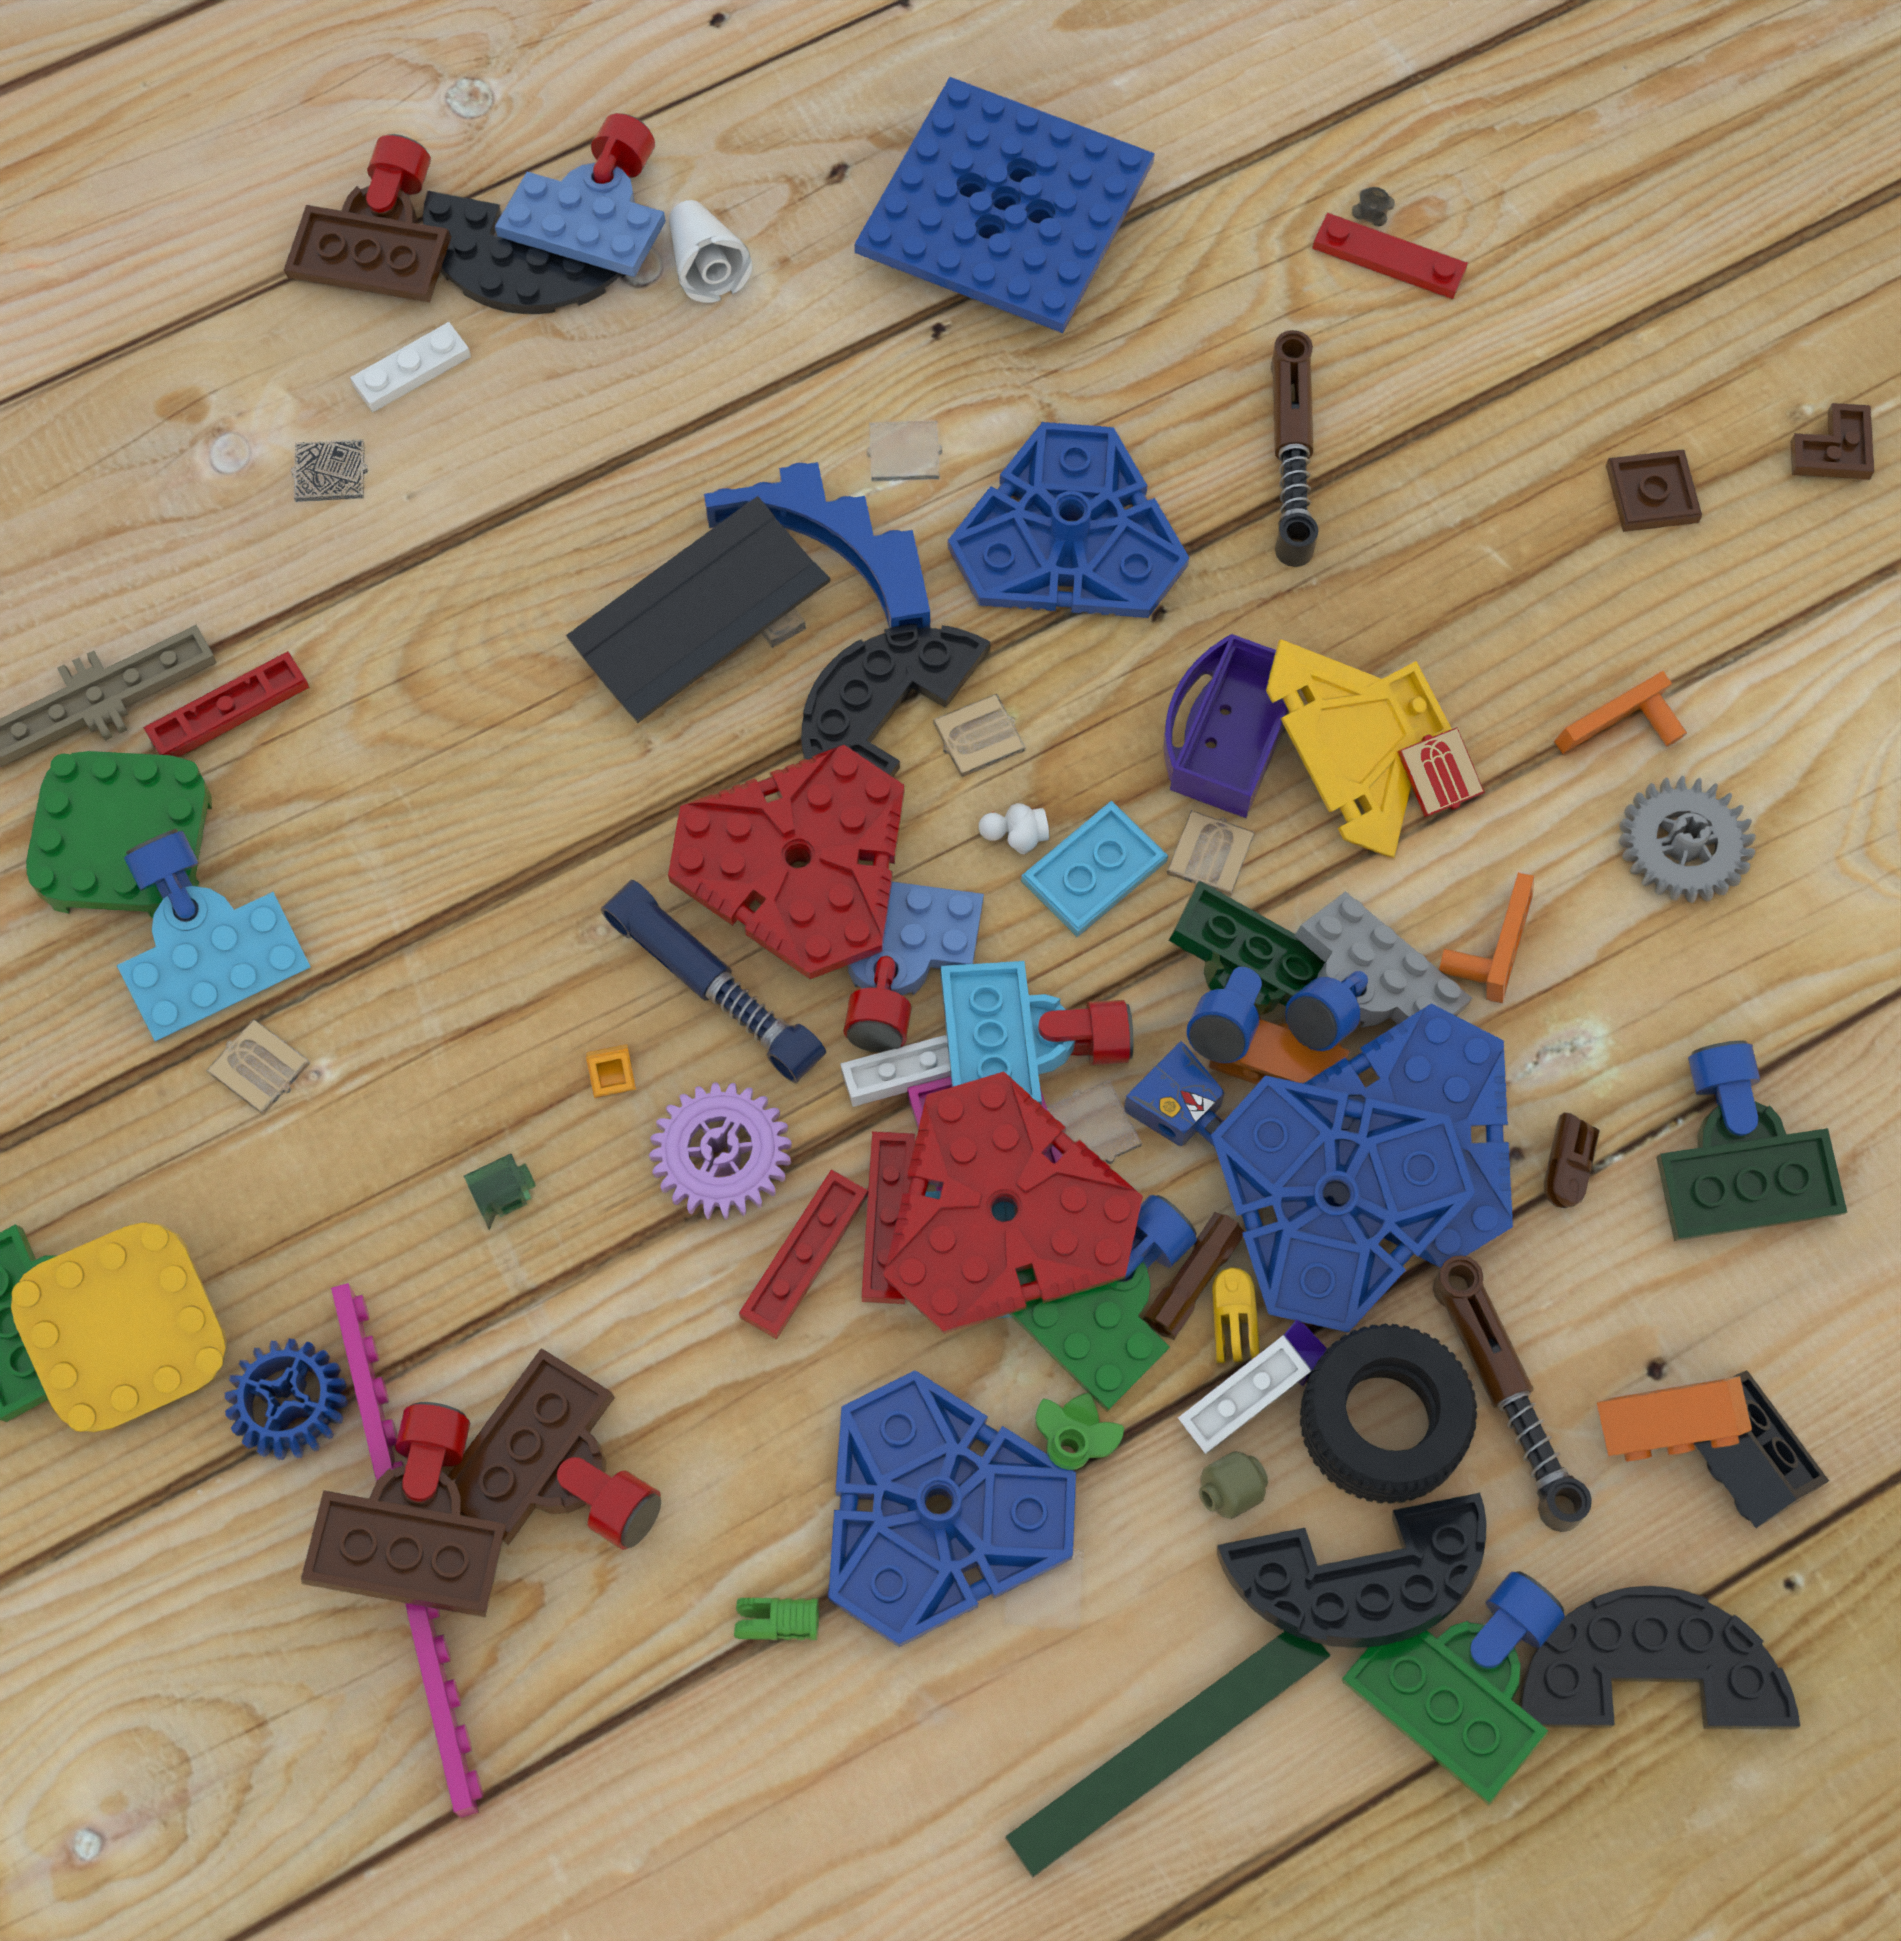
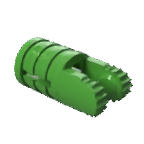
M805 1598L737 1599V1614H741L740 1616H745V1618L755 1617L761 1619H742V1621L735 1623V1638L818 1640V1598H811V1600H805Z

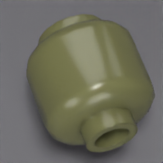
M1234 1451L1203 1469L1201 1474L1202 1487L1199 1488V1496L1209 1511H1216L1222 1517L1233 1519L1263 1502L1266 1487L1268 1486V1477L1258 1459L1254 1456H1247L1244 1453Z

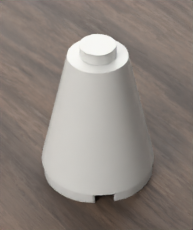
M687 200L676 205L669 215V224L678 280L686 294L695 301L712 303L720 301L719 295L725 294L730 290L732 294L739 291L748 281L753 267L746 245L701 203Z

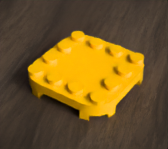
M145 1221L128 1225L53 1257L26 1272L12 1290L11 1309L14 1323L52 1408L60 1419L75 1431L98 1432L111 1429L197 1391L213 1380L224 1363L228 1345L225 1330L219 1322L187 1250L188 1246L179 1234L162 1224Z

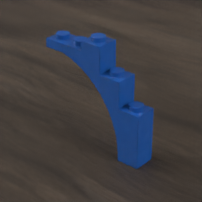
M818 462L809 464L795 463L789 467L779 468L780 482H760L751 487L738 489L722 488L713 493L704 494L709 528L717 526L748 502L759 496L784 528L804 534L826 545L856 568L877 596L885 613L889 628L917 624V628H930V607L913 530H891L882 535L874 536L865 496H844L835 501L826 502Z

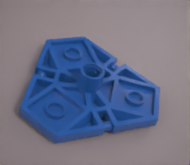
M1042 422L1000 474L999 488L995 489L990 486L948 539V550L979 606L1032 608L1033 610L1046 609V611H1056V607L1072 608L1073 613L1087 612V614L1101 613V615L1115 614V616L1149 618L1188 567L1189 563L1188 554L1156 499L1147 500L1145 495L1147 494L1148 485L1114 427ZM1013 495L1014 497L1018 498L1020 501L1017 502L1016 500L1012 499L1011 496ZM1131 504L1133 505V507L1126 510L1123 508ZM1058 586L1073 587V592L1057 591Z
M1431 1003L1360 1048L1361 1053L1349 1061L1345 1057L1303 1083L1349 1093L1348 1099L1365 1102L1367 1097L1451 1116L1476 1194L1418 1257L1441 1268L1449 1258L1459 1255L1467 1256L1513 1227L1509 1142H1504L1503 1126L1508 1125L1504 1040ZM1371 1067L1379 1080L1365 1088L1358 1075ZM1344 1116L1341 1130L1358 1134L1361 1119ZM1486 1126V1143H1472L1471 1127ZM1330 1182L1324 1188V1199L1331 1206H1342L1349 1199V1190L1342 1182ZM1391 1232L1384 1237V1239L1397 1246L1401 1242Z
M1265 1075L1211 1134L1236 1215H1242L1246 1232L1242 1234L1269 1315L1291 1320L1298 1319L1304 1323L1349 1333L1405 1272L1404 1264L1414 1254L1418 1257L1476 1194L1450 1115L1367 1097L1365 1102L1348 1099L1349 1093ZM1344 1116L1361 1119L1358 1134L1341 1130ZM1339 1181L1347 1186L1349 1199L1344 1205L1334 1207L1325 1201L1323 1191L1330 1182ZM1273 1205L1278 1222L1263 1226L1258 1210ZM1389 1232L1401 1241L1390 1254L1379 1245L1380 1241Z
M916 1370L841 1406L836 1496L840 1497L839 1510H834L828 1593L829 1602L897 1647H901L931 1632L933 1629L978 1608V1601L992 1595L995 1599L1017 1588L1019 1585L1025 1584L1033 1578L1072 1560L1076 1472L1058 1467L1050 1460L1048 1454L1002 1426L999 1432L986 1424L988 1416ZM976 1439L989 1446L982 1457L970 1450ZM943 1495L949 1498L952 1506L946 1513L934 1514L927 1509L926 1502L932 1496ZM858 1499L873 1500V1512L857 1511ZM977 1567L982 1579L968 1585L963 1573Z

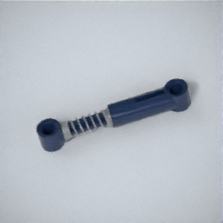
M630 880L601 907L603 916L620 934L626 938L632 937L704 1001L711 1000L714 1004H721L723 1012L729 1011L731 1019H738L739 1026H746L747 1033H754L755 1040L761 1041V1045L768 1050L767 1057L771 1064L789 1081L797 1083L826 1054V1049L821 1041L805 1026L801 1024L789 1026L782 1018H774V1011L767 1012L765 1004L759 1005L756 1002L757 996L751 998L748 995V989L742 990L740 982L734 983L731 968L661 909L655 898L637 881Z

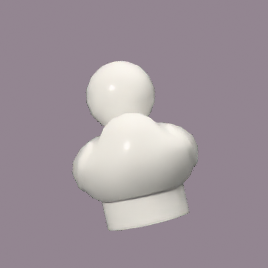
M1016 803L1011 805L1005 817L992 811V813L984 815L979 822V832L983 838L989 841H996L1008 832L1007 840L1009 845L1020 854H1027L1036 847L1038 842L1049 840L1048 822L1043 808L1032 810L1025 804Z

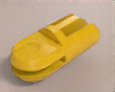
M1230 1267L1222 1270L1215 1277L1212 1286L1216 1363L1218 1364L1226 1363L1224 1324H1230L1234 1362L1244 1361L1242 1323H1248L1251 1360L1260 1354L1255 1287L1252 1278L1246 1271Z

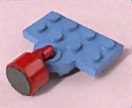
M611 114L607 116L591 143V151L597 161L596 163L577 167L570 171L562 181L526 172L495 225L497 236L635 277L666 222L664 211L635 203L630 178L636 177L642 172L655 148V139L649 128L642 121L631 115Z
M892 882L882 952L848 965V973L854 986L862 988L853 992L849 997L843 1029L845 1037L853 1045L866 1051L881 1053L898 1049L906 1043L912 1006L903 995L910 992L914 995L923 986L930 967L941 969V966L974 963L984 894Z

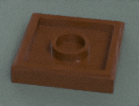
M1684 449L1608 458L1606 469L1623 532L1700 522L1702 512Z

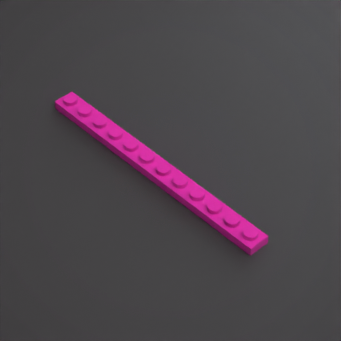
M349 1283L332 1287L331 1290L377 1481L389 1468L393 1470L403 1466L404 1463L403 1461H395L392 1446H395L398 1435L393 1419H385L382 1404L389 1403V1397L383 1377H375L372 1363L379 1361V1355L373 1336L366 1337L363 1322L369 1320L367 1305L364 1296H356ZM405 1603L453 1811L460 1818L479 1813L476 1799L483 1798V1792L477 1771L469 1772L465 1754L472 1752V1745L466 1725L458 1726L454 1708L461 1706V1699L455 1679L447 1680L443 1664L451 1661L449 1648L444 1634L437 1636L433 1619L440 1617V1611L436 1608Z

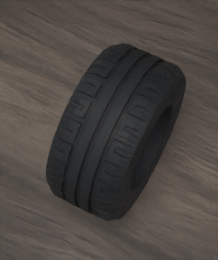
M1386 1323L1380 1326L1375 1324L1370 1325L1368 1328L1364 1326L1358 1331L1353 1330L1349 1332V1335L1345 1334L1340 1340L1332 1343L1331 1347L1327 1348L1315 1365L1301 1399L1300 1426H1302V1437L1305 1438L1303 1442L1308 1448L1309 1456L1314 1459L1313 1463L1319 1466L1320 1472L1326 1475L1331 1483H1336L1340 1490L1342 1488L1346 1490L1345 1493L1354 1494L1359 1499L1365 1498L1366 1501L1373 1502L1374 1500L1382 1504L1384 1502L1392 1504L1395 1502L1403 1503L1406 1500L1412 1501L1417 1497L1425 1496L1427 1492L1431 1493L1436 1487L1443 1484L1457 1468L1469 1449L1475 1434L1473 1431L1476 1429L1477 1411H1475L1477 1402L1474 1399L1475 1390L1472 1389L1473 1384L1468 1379L1467 1371L1462 1368L1463 1364L1460 1360L1457 1361L1455 1359L1456 1355L1450 1352L1444 1344H1439L1440 1341L1438 1339L1431 1338L1430 1334L1425 1332L1422 1334L1420 1330L1416 1328L1410 1329L1409 1326L1403 1325L1399 1327L1398 1324L1388 1325ZM1371 1378H1389L1399 1381L1412 1389L1423 1402L1429 1420L1427 1433L1421 1442L1410 1449L1393 1451L1376 1447L1364 1440L1352 1426L1346 1410L1349 1393L1356 1384Z

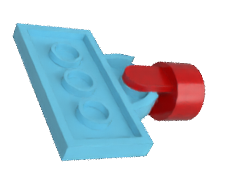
M1025 961L941 966L940 977L952 1087L1004 1071L1029 1093L1034 1100L1042 1105L1039 1074L1054 1071L1066 1063L1070 1055H1088L1091 1066L1126 1064L1133 1057L1132 1015L1129 1004H1126L1124 1000L1087 1002L1086 1009L1066 1010L1060 1004V998L1046 994H1028Z

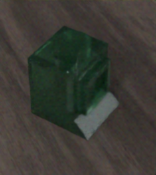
M511 1153L464 1175L468 1188L489 1230L496 1215L502 1217L528 1205L527 1200L531 1199L529 1190L536 1187L526 1163L517 1166Z

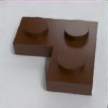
M1832 403L1828 410L1829 435L1794 433L1790 442L1792 475L1871 479L1874 473L1871 405Z

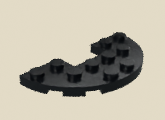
M427 191L423 209V225L447 228L451 235L440 272L446 280L450 279L461 288L465 296L482 305L517 314L554 313L556 307L566 306L577 302L578 306H581L606 293L605 288L619 276L622 278L626 276L622 273L494 236L496 231L495 225L502 214L500 204Z
M917 624L884 629V634L872 637L864 642L862 639L856 641L839 653L823 669L808 695L802 722L801 742L803 759L808 760L812 756L845 745L894 777L900 769V760L871 743L912 688L946 708L990 651L991 642L971 632L942 625L941 629L917 628Z
M1475 1493L1393 1510L1392 1521L1402 1549L1318 1566L1306 1528L1217 1545V1556L1226 1577L1238 1595L1251 1609L1281 1630L1314 1643L1335 1647L1366 1648L1383 1646L1409 1639L1437 1625L1449 1616L1470 1592L1479 1574L1484 1556L1487 1523L1485 1507L1481 1494Z
M1638 1586L1614 1590L1599 1595L1579 1606L1571 1613H1568L1541 1648H1538L1533 1655L1525 1673L1519 1706L1544 1727L1611 1728L1615 1725L1611 1681L1699 1682L1703 1729H1797L1801 1727L1796 1701L1782 1667L1778 1668L1772 1656L1762 1643L1764 1641L1750 1626L1735 1614L1731 1616L1721 1608L1709 1603L1705 1597L1684 1590L1659 1586Z

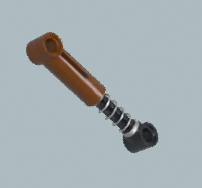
M1296 330L1285 331L1277 337L1271 362L1275 456L1282 462L1279 472L1283 476L1279 482L1280 487L1283 489L1280 494V500L1283 505L1280 508L1282 515L1278 522L1279 531L1275 553L1282 563L1291 567L1303 566L1312 559L1319 531L1317 523L1307 508L1311 504V501L1307 499V493L1311 488L1307 485L1310 473L1306 471V466L1310 463L1309 458L1314 453L1311 380L1313 344L1308 335ZM1291 384H1294V402H1291ZM1290 538H1298L1302 540V542H1296L1291 540Z
M1462 1255L1453 1256L1444 1262L1434 1280L1433 1291L1435 1298L1441 1305L1446 1307L1493 1408L1499 1407L1500 1411L1506 1412L1509 1418L1507 1426L1514 1429L1517 1435L1515 1443L1522 1445L1525 1452L1523 1460L1530 1462L1533 1468L1531 1477L1537 1478V1495L1540 1499L1538 1511L1541 1520L1554 1531H1570L1578 1526L1589 1513L1592 1504L1590 1491L1585 1484L1575 1479L1574 1476H1570L1567 1469L1561 1467L1557 1459L1560 1453H1555L1549 1442L1552 1436H1546L1541 1425L1544 1420H1539L1533 1409L1536 1403H1530L1528 1399L1534 1388L1483 1285L1484 1276L1482 1268L1470 1257ZM1453 1275L1462 1277L1467 1282L1468 1289H1455L1449 1283L1448 1277ZM1555 1496L1569 1498L1574 1504V1513L1566 1514L1561 1512L1556 1506Z

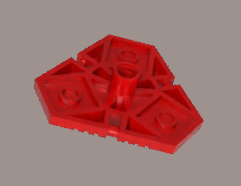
M841 745L812 756L811 759H804L795 765L791 764L785 766L784 769L770 772V778L759 782L754 778L742 785L738 784L732 786L731 789L719 791L718 794H711L680 806L668 872L669 882L733 926L737 920L746 926V936L810 980L878 954L883 950L893 879L892 871L889 870V864H895L905 785L847 746ZM774 793L778 794L779 799L767 803L766 796ZM859 861H873V865L859 864ZM795 862L808 863L806 866L801 868H794L790 866ZM754 901H757L761 906L754 912L749 906Z
M1004 1071L926 1095L907 1174L908 1180H911L909 1191L902 1195L886 1262L884 1279L943 1334L1026 1309L1025 1302L1037 1298H1042L1043 1303L1124 1279L1127 1272L1143 1196L1118 1173L1113 1171L1108 1164L1103 1162L1080 1139L1074 1142L1065 1134L1066 1127ZM1052 1146L1063 1154L1055 1164L1044 1156ZM928 1184L942 1187L940 1199L925 1196ZM1000 1202H1009L1016 1207L1017 1213L1012 1220L1003 1222L994 1218L992 1215L993 1207ZM1032 1268L1036 1281L1020 1285L1016 1272Z

